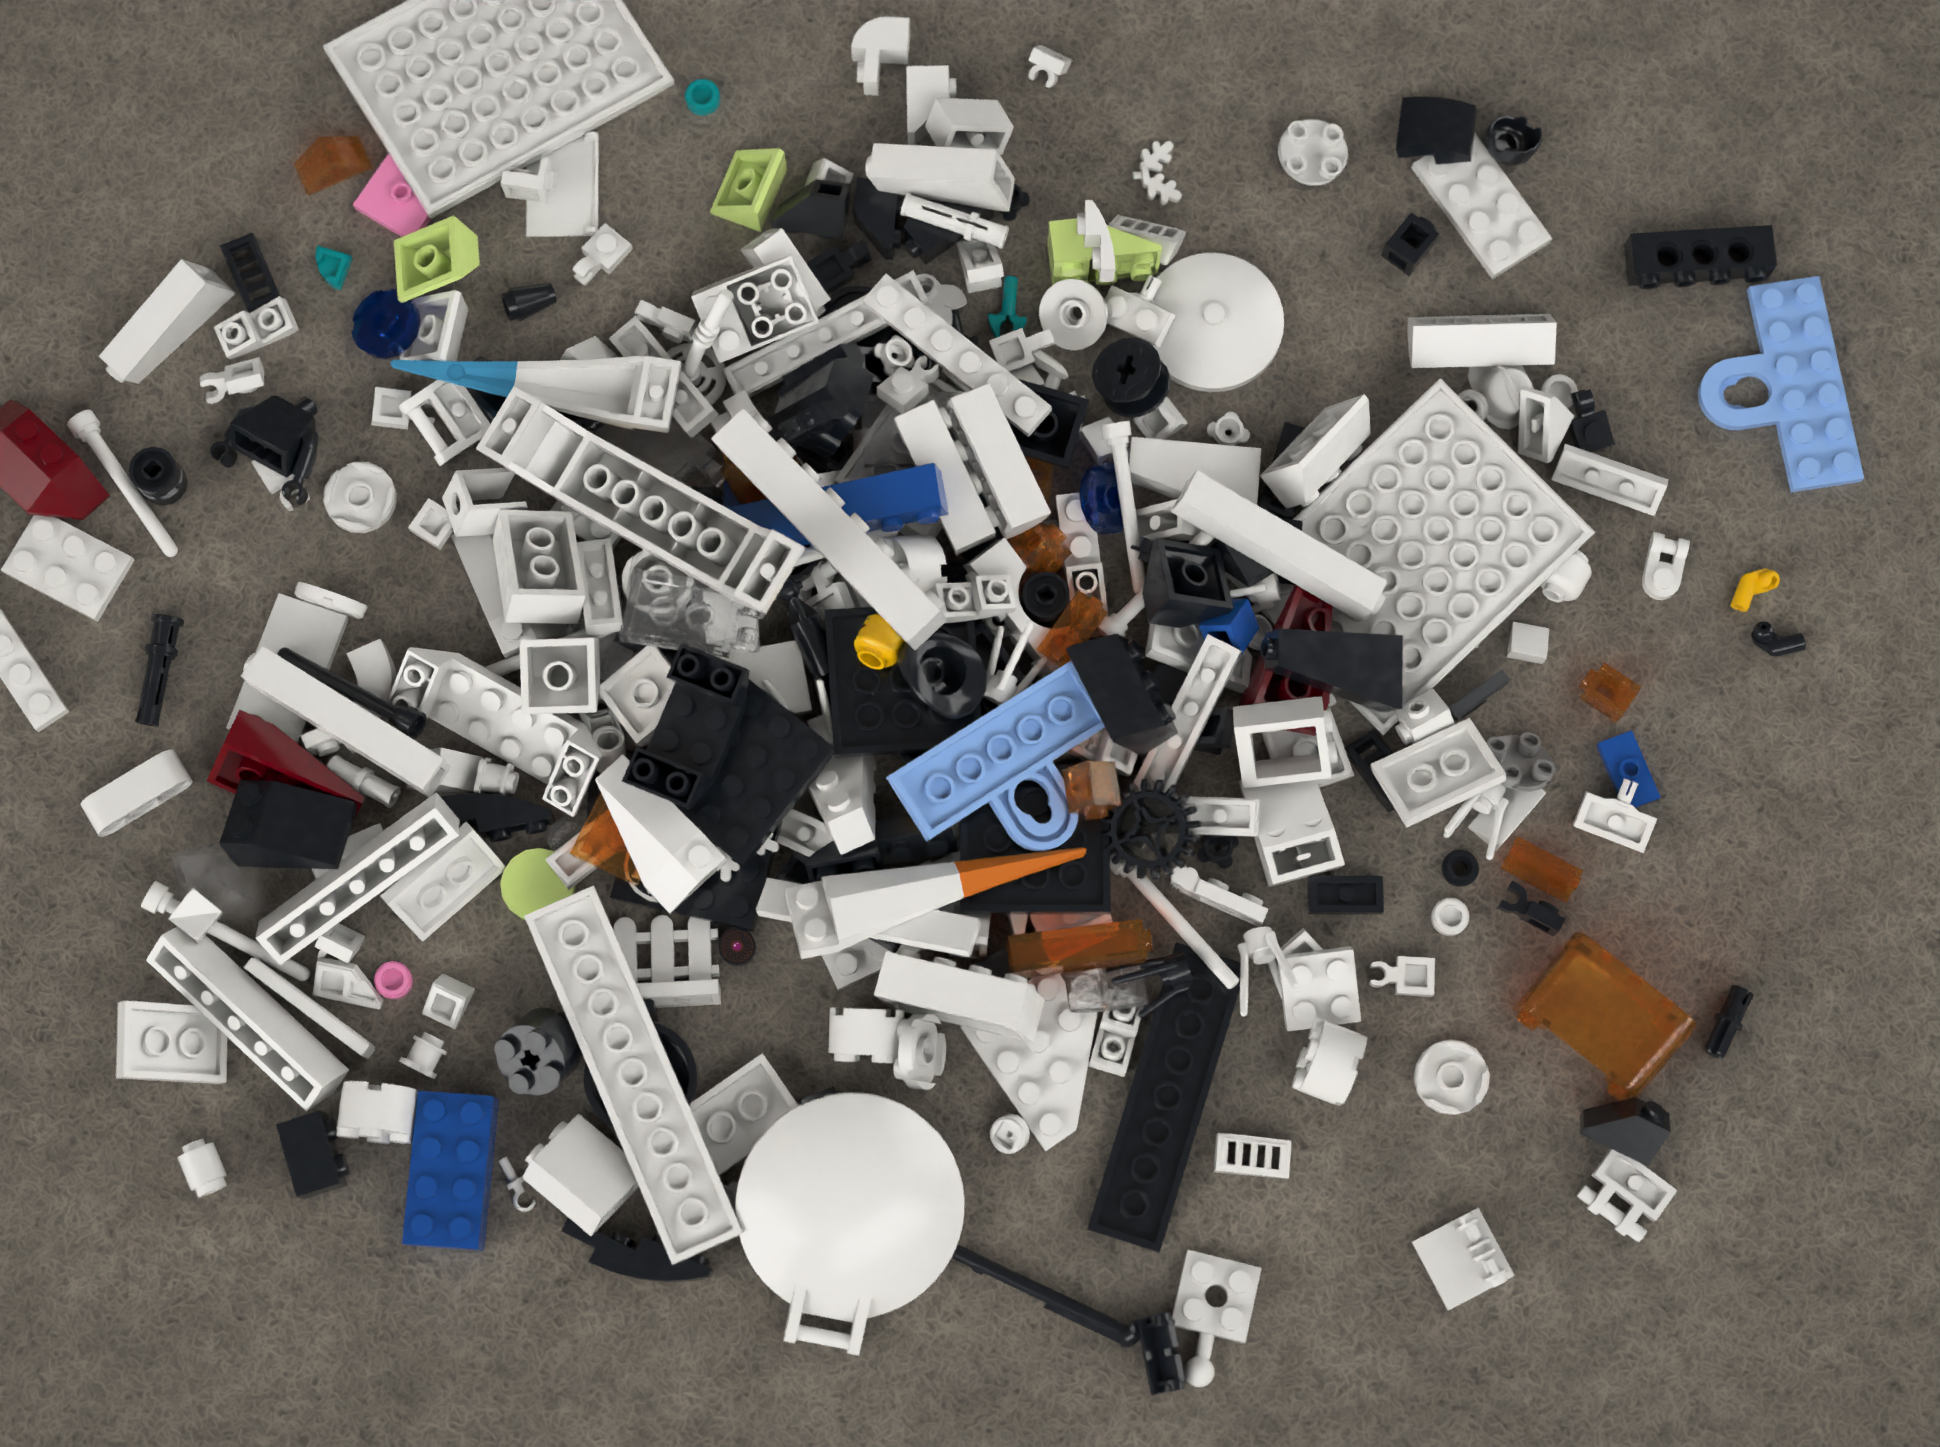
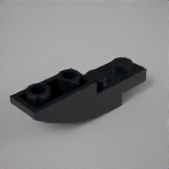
M478 793L441 797L459 818V827L465 822L471 827L478 826L479 834L484 839L490 838V842H501L511 839V833L526 830V834L542 833L548 830V825L556 824L555 816L551 810L514 797Z
M909 813L876 821L875 840L842 855L833 840L805 860V866L810 883L821 881L824 876L885 870L884 865L902 863L909 860L957 852V845L953 826L926 841Z
M567 1218L561 1231L595 1248L589 1263L628 1277L658 1282H688L711 1278L714 1272L706 1267L709 1260L698 1254L672 1265L661 1237L656 1234L652 1241L642 1237L637 1250H634L632 1246L635 1241L615 1231L611 1238L597 1231L590 1236L570 1218Z

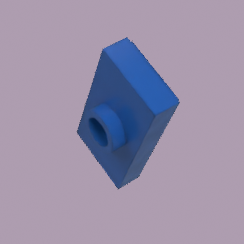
M1632 730L1599 742L1596 745L1617 796L1625 778L1639 784L1630 803L1635 808L1661 798Z

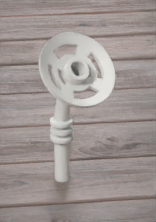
M727 289L720 291L706 319H701L692 335L693 343L675 346L667 352L671 358L680 353L683 354V356L676 360L681 361V363L684 362L681 365V370L695 386L700 384L702 377L705 378L704 383L697 388L701 393L707 390L711 380L716 381L713 390L705 396L711 405L722 395L727 380L722 370L725 368L724 363H719L714 350L710 348L720 331L718 325L734 298L733 293ZM703 355L709 357L715 367L707 368L701 361Z

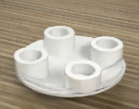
M1317 119L1294 121L1288 126L1280 139L1278 156L1283 169L1291 178L1302 184L1318 186L1335 180L1342 173L1347 163L1348 149L1343 138V131L1338 125L1329 124Z

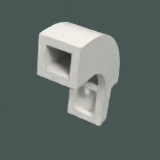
M378 639L346 653L355 672L357 686L387 701L397 675L390 653L383 641ZM354 701L355 704L388 723L389 719ZM318 728L301 735L305 748L313 756L319 754L320 757L327 756L340 749L339 744L341 742ZM346 746L352 754L355 753L354 750Z

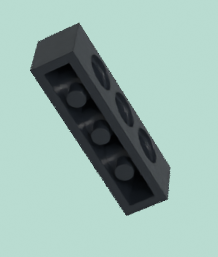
M1772 225L1631 233L1624 244L1628 286L1639 285V288L1644 290L1657 288L1664 283H1674L1676 287H1689L1696 284L1697 281H1710L1711 285H1723L1731 282L1732 279H1745L1747 283H1758L1766 280L1777 267ZM1728 252L1739 254L1743 262L1732 260ZM1693 254L1704 256L1708 264L1698 263L1694 259ZM1657 257H1667L1672 262V266L1662 265Z

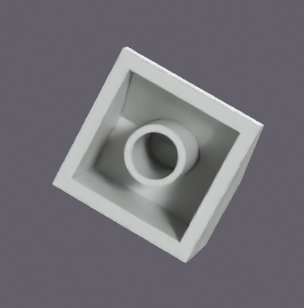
M599 638L519 640L522 715L597 712L600 684Z

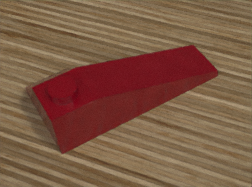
M1295 584L1273 630L1332 631L1333 606ZM1260 655L1250 675L1248 688L1244 690L1239 706L1322 696L1323 708L1326 711L1330 701V693L1265 670V660ZM1315 726L1285 729V731L1312 736L1317 735Z
M240 709L206 781L236 794L240 780L276 781L351 800L358 805L354 819L365 797L274 724Z

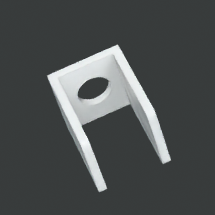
M507 468L455 471L442 497L455 537L494 534L500 509L527 510L526 502L473 505L472 500L502 498L515 473ZM457 501H460V511H459V512H458L457 505H456V502H457Z

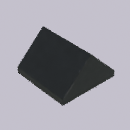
M1019 379L1052 407V411L1029 437L1008 421L1024 456L1068 469L1079 443L1089 399Z

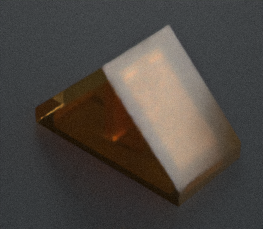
M319 136L294 163L308 196L373 169L359 136Z

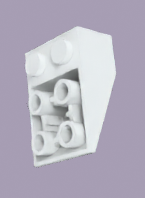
M792 255L727 277L695 290L691 295L700 319H706L722 289H727L734 295L731 304L718 325L720 331L712 344L719 363L819 323Z
M1242 780L1238 781L1243 798L1259 799L1258 837H1254L1268 888L1338 869L1345 865L1335 828L1316 780L1243 788Z

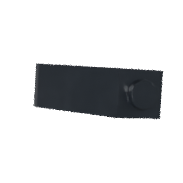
M925 199L970 215L972 212L980 214L979 218L985 220L993 217V210ZM909 217L904 225L905 240L903 245L914 259L919 256L926 265L956 244V242L963 239L964 235Z

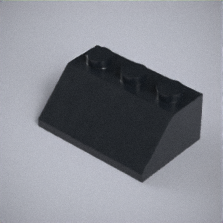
M1113 634L1074 644L1066 648L1112 742L1143 756L1179 733L1173 723L1176 719L1175 713L1165 700H1161L1157 692L1160 689L1159 682L1150 670L1146 671L1141 661L1144 658L1143 651L1135 640H1128L1119 634Z

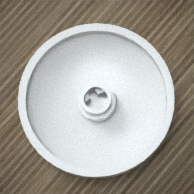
M1201 253L1188 256L1173 263L1157 277L1162 283L1152 301L1159 307L1173 313L1175 318L1160 348L1152 346L1158 351L1160 360L1167 366L1173 381L1197 391H1228L1253 381L1271 364L1283 336L1284 314L1276 289L1259 269L1247 261L1232 255Z

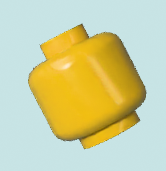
M876 613L869 615L854 639V648L857 652V657L864 665L879 670L896 664L899 651L906 641Z

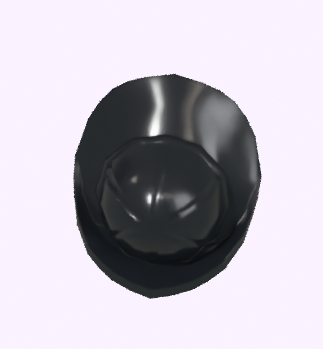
M933 633L916 651L907 642L903 644L898 654V665L903 677L920 699L940 715L951 719L969 715L977 708L986 692L987 672L980 656L969 644L957 637L943 633Z

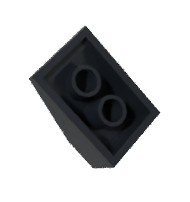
M240 780L219 845L237 867L338 869L358 805L351 800L276 781Z

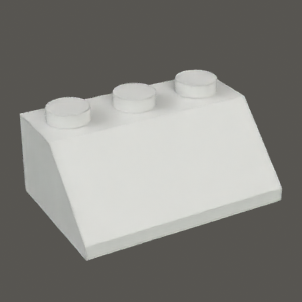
M1363 394L1324 408L1260 475L1286 509L1297 505L1306 507L1315 501L1320 495L1318 489L1323 484L1333 481L1342 471L1339 467L1345 461L1356 457L1363 450L1361 444L1371 434L1369 399Z

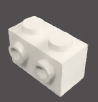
M936 98L925 125L936 146L996 149L1000 155L1003 154L1014 128L998 100Z

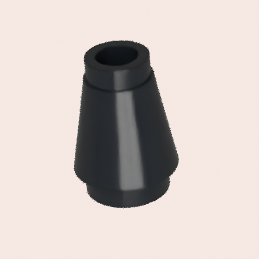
M551 283L509 287L508 292L501 294L503 307L510 321L518 319L521 322L557 303L556 294Z

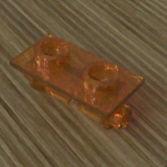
M1078 590L1036 650L1059 667L1070 662L1071 659L1066 648L1089 640L1108 613L1102 608L1103 603L1093 596L1089 598Z
M1518 836L1515 838L1500 869L1564 903H1567L1572 892L1576 890L1583 870Z

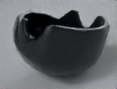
M1505 115L1497 117L1485 131L1487 150L1495 160L1507 166L1524 164L1536 153L1542 144V130L1540 127L1532 128L1528 124L1526 116L1513 118L1512 116Z

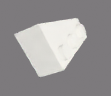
M873 755L834 758L833 756L808 787V791L841 855L875 840L876 808L873 803V794L876 793L874 782L876 761Z

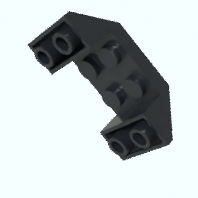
M681 643L666 676L675 682V685L647 750L636 747L622 782L691 809L716 781L744 716L749 670Z

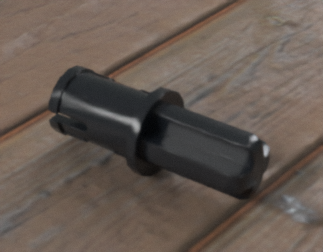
M1731 986L1720 1013H1716L1714 1016L1716 1023L1704 1047L1706 1053L1711 1057L1717 1059L1725 1057L1736 1031H1741L1743 1028L1741 1022L1754 997L1752 992H1748L1747 989L1741 986Z

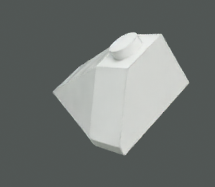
M622 754L595 781L617 825L644 887L671 914L725 863L726 857L672 802L622 782L630 763Z

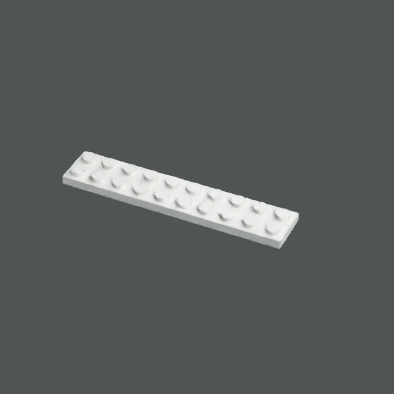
M594 885L525 915V920L672 1265L742 1234L743 1231Z

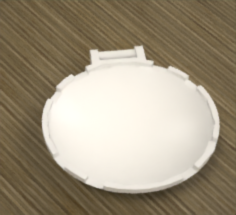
M842 1092L824 1095L822 1098L812 1100L803 1105L801 1103L780 1116L762 1137L756 1141L748 1154L740 1174L736 1194V1217L743 1231L739 1237L749 1262L762 1281L774 1293L790 1303L783 1341L794 1344L796 1340L847 1349V1354L859 1355L867 1318L886 1314L917 1298L936 1281L953 1256L960 1238L964 1219V1191L960 1172L952 1152L938 1131L920 1117L917 1112L892 1099L868 1093ZM805 1313L852 1322L850 1334L799 1325L801 1315Z

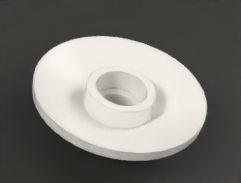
M1065 279L1055 283L1046 291L1039 307V318L1043 331L1050 329L1055 345L1063 349L1081 350L1090 347L1100 339L1105 331L1108 318L1106 303L1100 292L1084 280ZM1075 306L1079 307L1082 311L1081 319L1076 318L1073 314Z

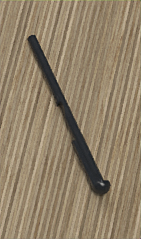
M957 1244L951 1258L969 1266L974 1272L980 1275L985 1273L1045 1302L1044 1308L1120 1343L1121 1347H1132L1139 1341L1140 1337L1135 1320L1132 1319L1130 1325H1127Z

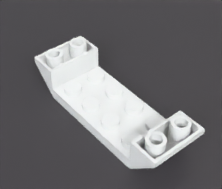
M414 647L407 649L387 702L398 708L412 706L426 714L427 718H431L547 784V788L542 800L572 817L577 814L602 756L584 723L566 713L522 715L521 688L460 653Z

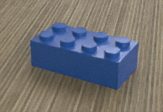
M418 1091L402 1244L418 1247L485 1251L500 1101L496 1097Z

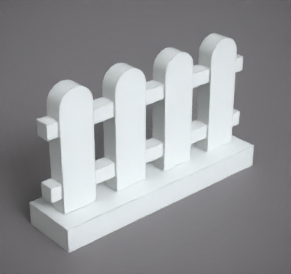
M659 915L651 922V932L637 933L635 922L631 918L622 917L615 922L614 933L643 999L652 998L657 1008L721 1004L718 979H712V977L720 976L719 965H712L711 940H719L718 928L711 929L710 921L690 917L688 920V930L674 931L672 920L668 916ZM674 942H688L689 966L675 967ZM637 944H651V968L638 969ZM689 978V981H675V979ZM652 980V983H638V981Z

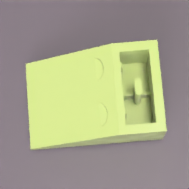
M1077 218L1049 221L1047 248L1052 285L1065 279H1080L1086 282L1096 281L1097 285H1110L1117 282V279L1131 278L1132 281L1137 282L1146 281L1148 275H1158L1162 247L1160 244L1107 226L1115 256L1114 282H1099V269H1092V247H1084V235H1077Z

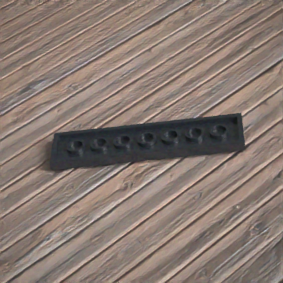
M1177 942L1172 954L1186 952L1195 980L1187 982L1189 991L1176 995L1154 1010L1087 1227L1089 1231L1160 1253L1240 990V962L1219 956L1239 978L1238 984L1232 989H1228L1190 946ZM1162 984L1159 997L1173 988L1172 984L1168 986Z

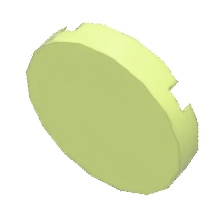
M542 848L525 850L513 857L503 871L500 882L502 898L510 911L525 920V915L571 896L575 892L576 885L569 890L545 859L554 851Z

